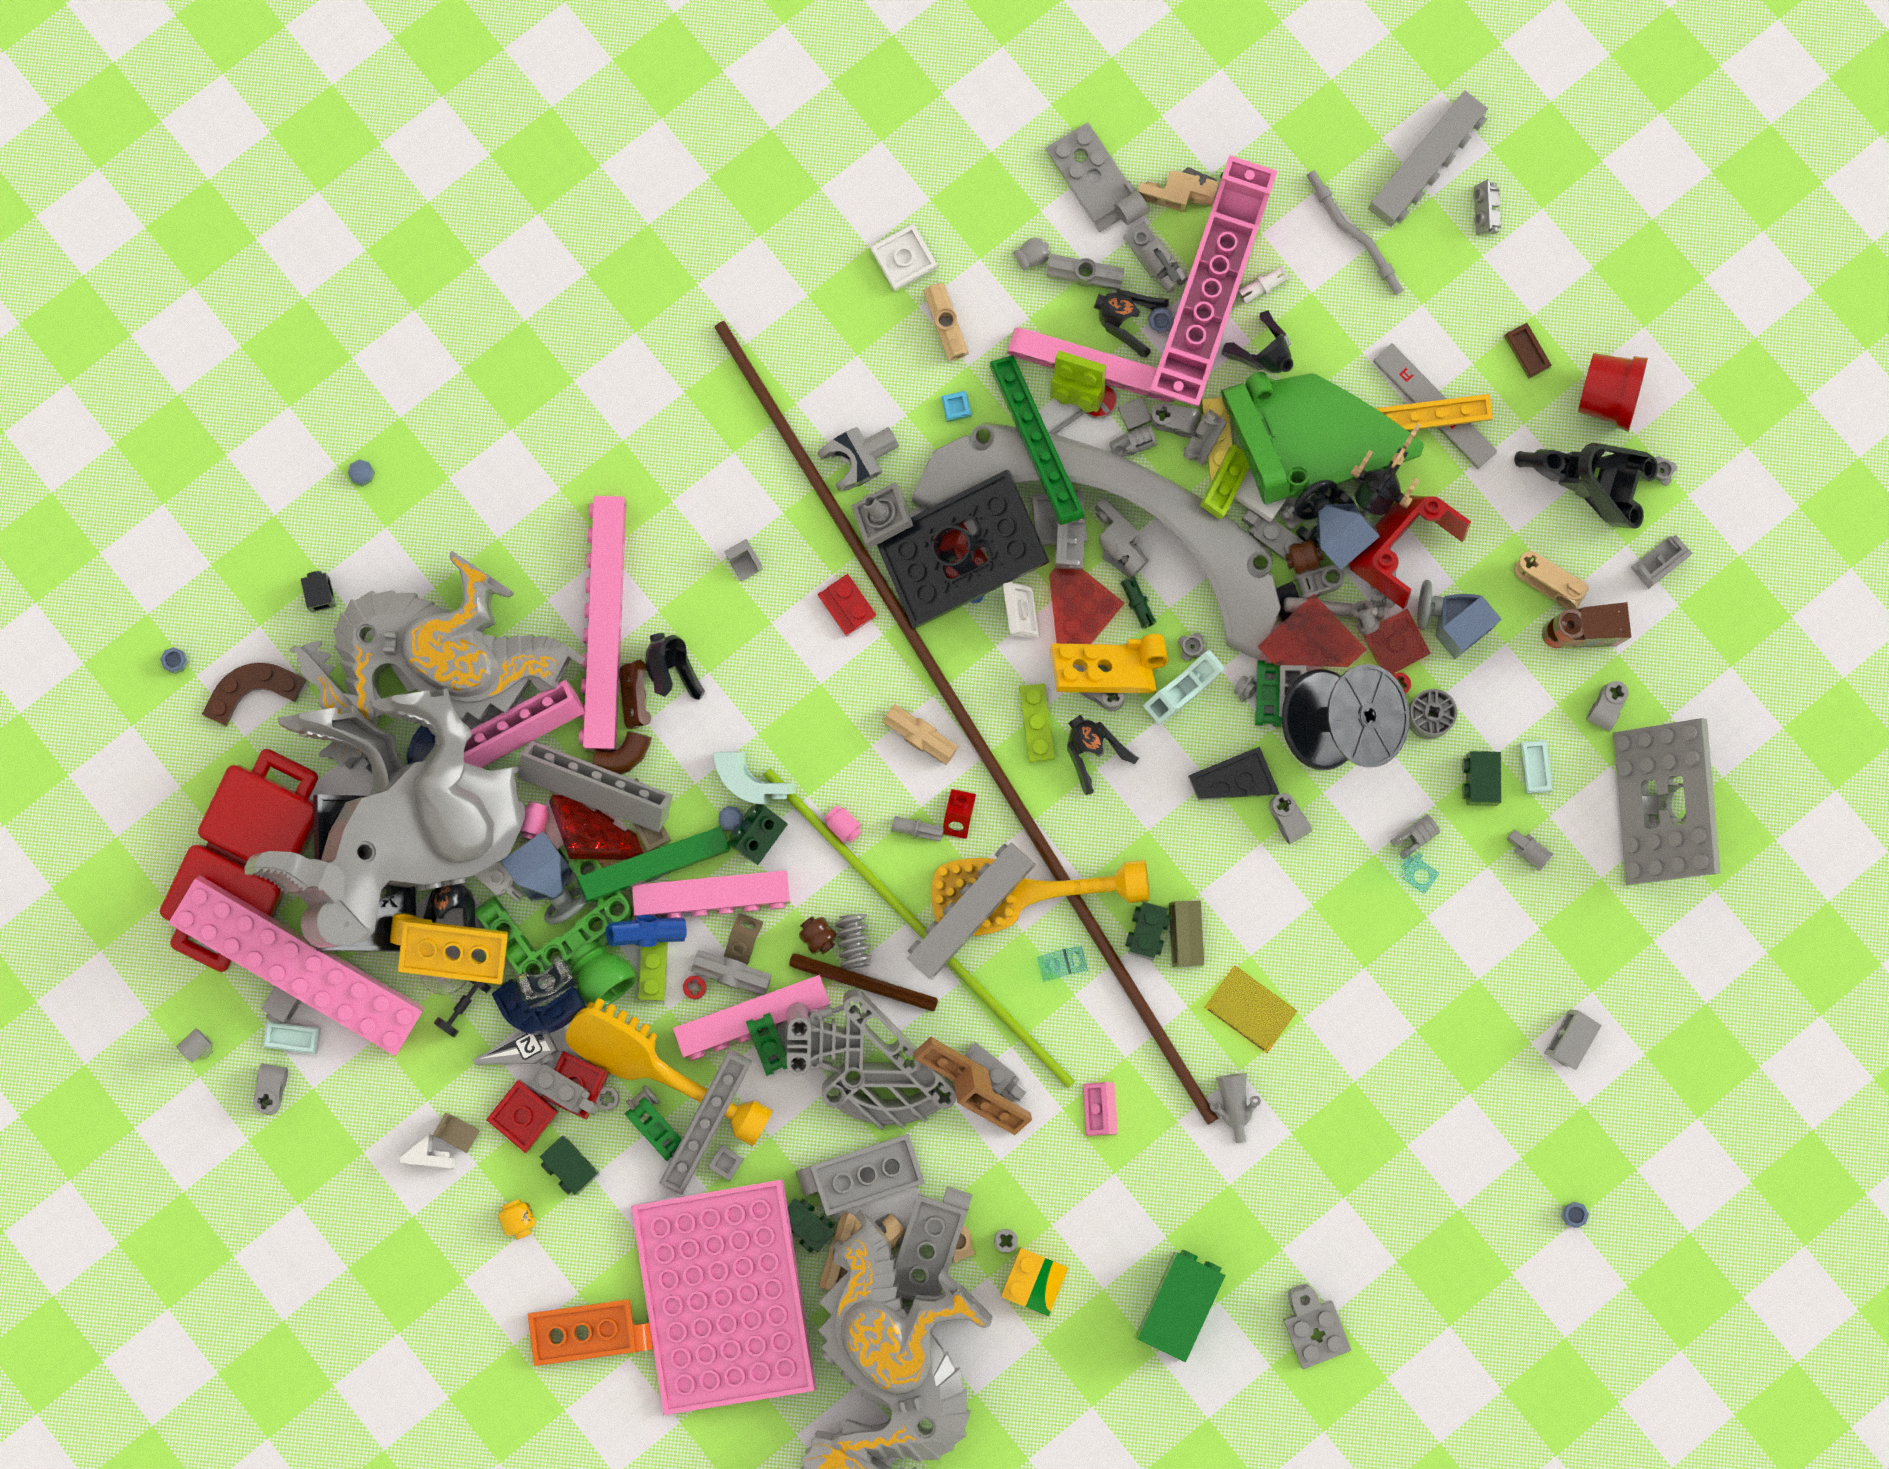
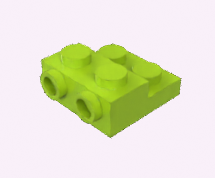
M1059 350L1055 357V374L1051 380L1050 397L1063 405L1073 404L1079 406L1084 412H1098L1105 398L1106 365Z

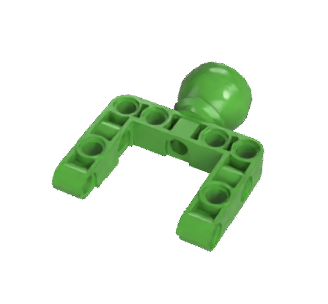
M578 834L558 848L577 877L582 876L584 869L589 865L595 867L594 871L603 868ZM621 891L595 900L598 905L595 909L578 920L576 926L561 937L558 935L537 952L496 896L491 897L475 909L476 916L486 929L501 931L505 927L511 928V932L508 935L506 957L523 980H528L526 976H529L530 970L534 967L540 968V974L537 977L547 974L554 965V963L550 962L551 955L554 952H561V958L555 964L557 966L564 959L566 960L568 966L559 970V972L562 973L564 970H570L572 975H577V990L586 1005L589 1002L595 1003L600 998L604 1001L602 1007L604 1008L625 994L636 981V976L629 962L617 954L608 953L609 947L606 946V927L611 922L630 921L633 916V909ZM616 906H624V911L621 915L613 916V909ZM603 921V927L600 931H592L594 922ZM550 974L538 980V986H544L554 976Z

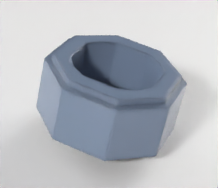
M1165 307L1154 308L1148 316L1150 327L1158 333L1168 331L1173 324L1172 313Z
M360 459L353 462L348 471L352 482L361 486L372 482L375 473L369 462Z
M175 647L165 650L161 657L163 668L174 674L184 671L188 663L185 652Z
M727 806L719 812L718 822L725 831H733L742 824L744 816L737 807Z
M1572 1202L1564 1206L1561 1217L1567 1226L1579 1228L1586 1224L1589 1213L1583 1204Z

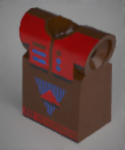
M1628 603L1566 609L1544 625L1542 629L1543 641L1552 648L1618 646L1631 638Z

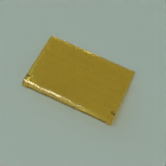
M1235 965L1204 1007L1266 1053L1269 1052L1297 1012L1296 1009Z

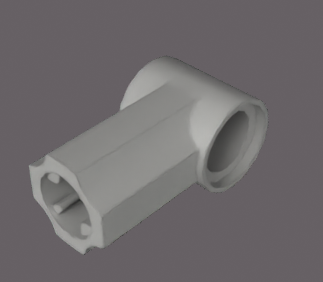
M197 1028L176 1046L191 1063L199 1057L207 1058L213 1053V1042Z

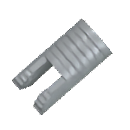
M1426 814L1390 840V842L1395 846L1410 837L1414 843L1404 848L1399 854L1402 859H1405L1438 835L1440 829L1435 821Z

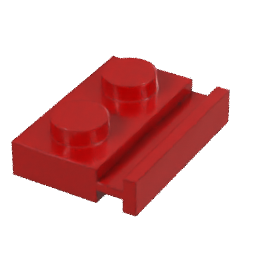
M846 574L828 586L827 589L817 594L846 637L877 616L849 574Z

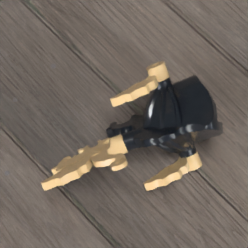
M1416 424L1402 449L1399 448L1394 454L1387 468L1374 469L1369 472L1363 470L1373 454L1371 450L1368 451L1360 466L1355 465L1350 474L1362 481L1355 492L1356 502L1362 509L1374 515H1383L1388 513L1394 501L1406 509L1413 500L1409 496L1419 479H1414L1404 495L1401 493L1400 482L1396 472L1408 454L1406 450L1419 430L1420 424Z

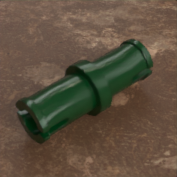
M1130 577V581L1129 579L1122 581L1120 584L1130 603L1128 605L1131 610H1134L1141 628L1145 629L1147 625L1148 627L1154 625L1157 621L1147 604L1149 600L1147 596L1143 595L1136 577Z

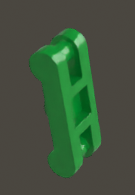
M1257 660L1255 726L1273 724V727H1281L1282 718L1279 717L1280 665H1283V661H1275L1274 664L1266 663L1264 660ZM1265 673H1273L1275 679L1266 680ZM1264 706L1273 707V714H1265Z
M771 1013L764 1014L763 1018L755 1021L753 1019L746 1021L766 1076L774 1074L773 1071L783 1068V1070L787 1069L786 1052ZM778 1054V1059L769 1061V1057Z
M644 1096L638 1101L640 1104L633 1110L630 1108L624 1114L658 1153L668 1161L673 1157L672 1153L676 1151L682 1138ZM648 1112L650 1117L642 1122L639 1118ZM670 1137L672 1140L664 1146L662 1143Z

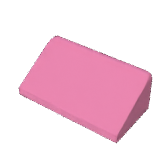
M1114 1082L1083 1084L1086 1136L1117 1134Z

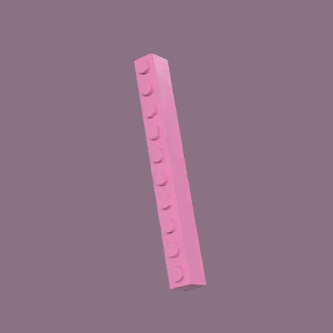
M594 496V503H589V518H593V526L588 528V543H592L591 553H587L586 561L587 568H591L590 578H586L585 584L586 593H590L589 603H585L584 616L589 618L588 628H584L583 642L588 643L587 653H583V657L586 659L582 663V667L586 669V678H582L581 693L585 694V704H582L585 713L580 715V719H584V729L579 731V744H583L585 751L600 750L611 752L617 748L626 499L624 496Z

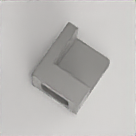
M747 539L725 551V555L740 581L763 570L762 564Z

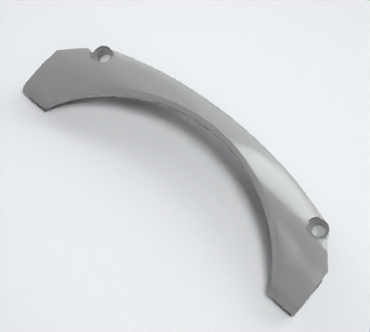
M985 422L978 425L972 431L971 436L964 435L933 452L914 492L912 502L929 509L1006 469L1010 471L1015 483L1040 481L1017 428ZM980 429L989 431V441H982L979 438L978 433ZM1049 433L1070 482L1097 487L1131 501L1163 522L1181 539L1205 572L1217 597L1224 619L1226 645L1258 660L1281 609L1274 578L1269 573L1273 563L1271 552L1228 516L1225 515V517L1219 520L1200 506L1202 498L1164 476L1106 450ZM1259 555L1265 556L1268 560V565L1259 567L1255 564L1254 558Z

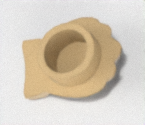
M966 1226L962 1227L954 1251V1263L975 1254L971 1247V1234Z

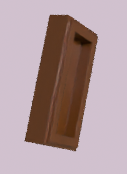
M1528 323L1504 335L1528 379L1551 368L1552 365Z

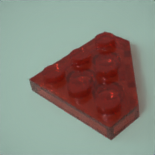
M1054 568L1049 574L1056 644H1092L1125 603L1084 570Z
M1312 594L1257 646L1274 665L1349 667L1367 650L1315 594Z
M563 795L551 796L549 804L569 859L627 860L643 854L637 834L629 829L624 831L614 825L615 820L598 809L594 812L583 805V803Z

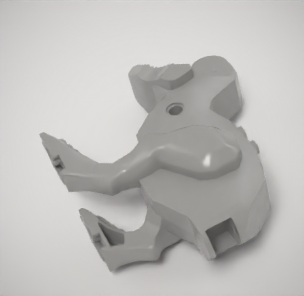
M448 688L431 692V696L430 691H421L370 701L371 707L374 710L387 714L390 718L409 720L415 724L419 723L424 727H428L431 733L435 735V745L425 759L421 762L405 766L400 761L396 752L395 736L371 723L354 705L340 709L341 714H338L337 708H329L278 718L280 726L289 731L299 733L300 737L340 742L360 749L368 757L373 775L370 795L345 803L328 834L321 860L308 859L293 852L267 851L251 855L245 865V875H260V878L264 877L265 880L274 881V885L278 884V888L284 891V895L293 892L295 896L298 895L309 906L302 916L301 929L304 937L311 945L318 948H330L365 942L375 931L380 893L385 885L416 886L417 891L466 883L465 877L473 876L508 857L525 819L524 803L518 800L514 778L515 773H520L519 767L489 771L464 763V749L467 741L471 738L472 731L461 721L452 706Z

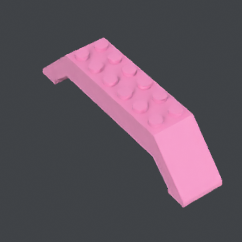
M1229 155L1180 305L1150 389L1151 392L1199 407L1277 170Z

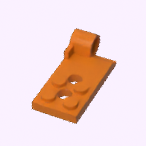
M630 1299L528 1313L534 1366L653 1349L650 1323L633 1325ZM580 1325H585L589 1330V1336L585 1340H581L577 1336L576 1331ZM555 1328L560 1329L564 1335L563 1341L559 1344L555 1343L551 1338V1333Z

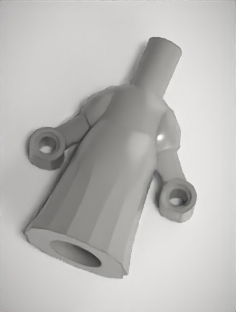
M1247 1073L1216 1077L1225 1109L1220 1107L1218 1101H1213L1210 1104V1109L1222 1116L1223 1121L1227 1125L1234 1128L1236 1143L1246 1142L1244 1126L1250 1121L1252 1112L1261 1102L1259 1096H1252L1250 1104L1247 1106ZM1253 1099H1257L1258 1102L1254 1103ZM1214 1104H1217L1218 1107H1217V1108H1213V1105H1214Z

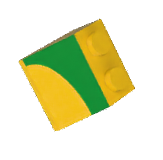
M1020 1248L1001 1297L1049 1316L1068 1267Z

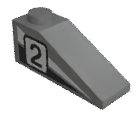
M523 1032L473 1059L475 1065L536 1064L538 1062L543 1065L555 1059L554 1054L559 1052L550 1033L531 1035Z

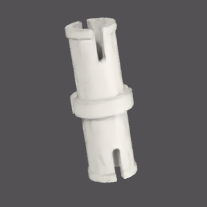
M1281 265L1264 277L1260 275L1256 278L1257 281L1239 289L1240 297L1250 292L1248 296L1242 298V301L1248 304V302L1263 293L1267 295L1271 292L1270 289L1288 281L1289 276L1287 273L1277 278L1279 274L1286 271Z

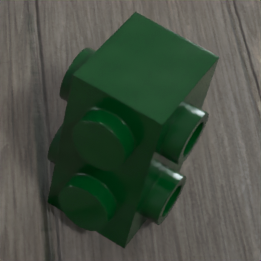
M762 804L753 805L747 810L742 824L731 832L730 840L727 844L750 862L759 865L788 823Z
M1142 902L1141 907H1135L1132 921L1136 922L1134 932L1129 931L1125 946L1129 947L1128 954L1152 961L1155 955H1161L1164 941L1160 940L1162 930L1167 931L1171 916L1166 915L1168 908Z
M795 1198L788 1206L792 1234L795 1232L801 1238L799 1244L810 1253L813 1250L819 1252L835 1234V1231L832 1230L834 1224L824 1215L818 1218L812 1212L815 1207L807 1200L802 1198L799 1201Z

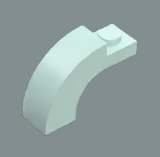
M1208 650L1176 679L1159 690L1143 707L1160 725L1207 688L1226 668Z
M714 752V762L720 779L737 797L755 804L770 803V794L771 799H787V794L795 793V783H768L755 778L747 767L745 752Z

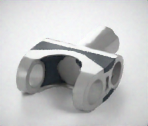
M855 427L827 443L819 450L818 455L821 460L841 456L850 462V471L845 475V478L836 483L838 491L841 492L860 486L880 475L882 469L876 459L898 448L899 445L889 427L867 439H864L859 428Z

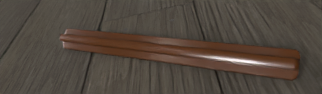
M796 953L792 954L789 961L790 967L929 1011H935L938 1003L936 997Z

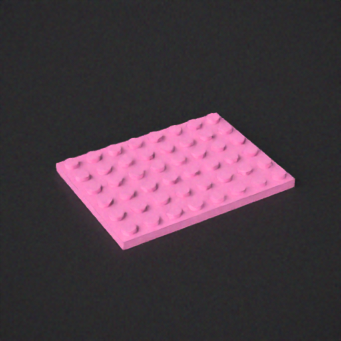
M783 1180L631 1206L663 1415L817 1390Z

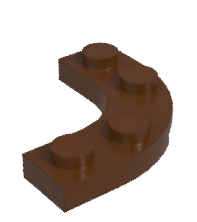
M270 663L243 665L228 673L218 683L202 715L227 727L238 703L248 693L263 689L296 702L306 679Z

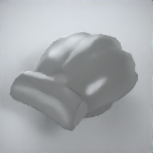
M1031 238L1020 249L1014 251L1013 255L1018 260L1022 270L1025 271L1029 267L1044 264L1049 259V244L1043 242L1040 238Z

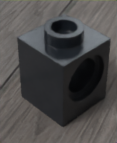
M314 571L308 573L307 577L301 578L306 606L310 612L336 607L330 577L326 573Z

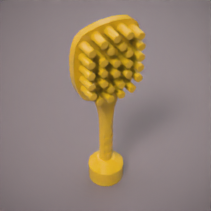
M960 859L943 864L935 871L931 894L933 912L938 923L945 916L942 913L943 910L952 901L956 904L962 897L960 894L961 890L969 882L974 884L980 877L977 874L986 863L991 865L995 859ZM1146 860L1124 862L1115 873V876L1066 881H1041L1024 878L972 936L987 935L1004 930L1018 921L1021 911L1026 906L1056 897L1117 891V894L1128 903L1150 901Z
M600 998L595 1003L589 1002L587 1008L580 1010L572 1019L566 1031V1042L573 1051L585 1060L626 1080L650 1078L674 1088L700 1103L702 1102L708 1089L680 1074L658 1058L654 1048L657 1035L650 1033L646 1038L650 1030L648 1024H643L640 1030L637 1031L638 1018L632 1017L628 1024H626L625 1019L628 1014L623 1010L614 1018L616 1006L613 1004H609L606 1010L602 1012L601 1009L604 1001ZM756 1100L742 1103L739 1106L731 1102L724 1116L731 1120L730 1123L734 1137L753 1147L773 1110Z

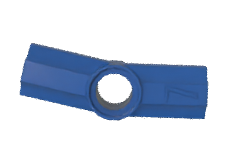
M638 915L635 917V920L611 922L606 927V937L610 946L635 944L641 947H652L657 945V942H684L687 935L686 920L684 918H657L653 915Z

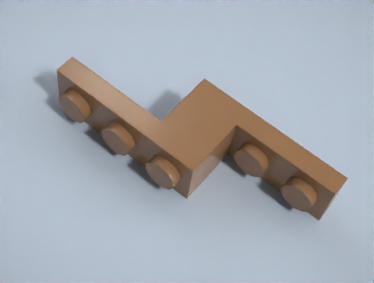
M933 1037L928 1038L913 1052L915 1060L954 1082L957 1103L1013 1135H1016L1032 1121L1029 1111L993 1092L989 1070Z

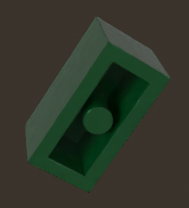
M1470 751L1466 754V758L1462 760V772L1466 773V783H1463L1462 797L1466 799V805L1498 806L1501 803V752Z
M564 1135L540 1156L544 1161L540 1165L550 1176L554 1173L561 1180L558 1185L568 1195L571 1192L574 1195H578L600 1175Z

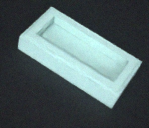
M1547 740L1521 742L1520 751L1526 794L1553 791Z
M267 1021L263 1047L316 1054L320 1028L284 1023L278 1024Z

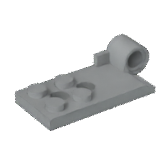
M1088 122L1046 147V152L1099 232L1120 219L1126 225H1129L1149 213V208L1142 195L1135 190L1130 181L1125 179ZM1077 151H1083L1087 155V160L1077 162L1073 155ZM1095 171L1100 174L1101 179L1096 183L1088 181L1087 174Z
M909 1134L796 1171L803 1196L818 1192L826 1216L925 1184ZM887 1160L897 1162L898 1171L896 1174H888L885 1171L884 1166ZM863 1168H870L874 1173V1178L869 1183L862 1181L860 1178V1172Z
M947 1186L943 1201L920 1194L917 1195L894 1269L897 1270L895 1283H899L897 1295L914 1301L918 1293L927 1295L941 1294L942 1287L938 1276L942 1269L948 1273L973 1194ZM924 1244H929L934 1248L935 1252L932 1256L925 1257L920 1253V1247ZM915 1269H923L927 1277L922 1281H917L912 1277V1272Z

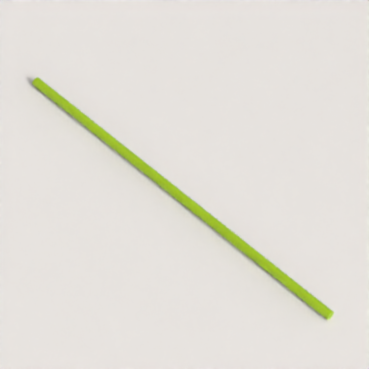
M771 768L763 775L770 783H784ZM795 793L787 794V800L901 918L924 939L928 935L925 933L927 928ZM953 956L947 965L1046 1067L1069 1088L1075 1080Z

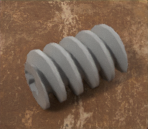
M867 914L840 916L839 918L842 919L835 923L836 927L843 928V930L837 933V937L845 939L838 943V947L846 949L839 953L840 958L847 959L840 964L841 968L851 969L871 966L865 964V961L871 959L872 955L864 954V951L871 948V946L863 943L864 940L870 937L868 934L862 933V930L868 928V925L860 923V920L866 918Z

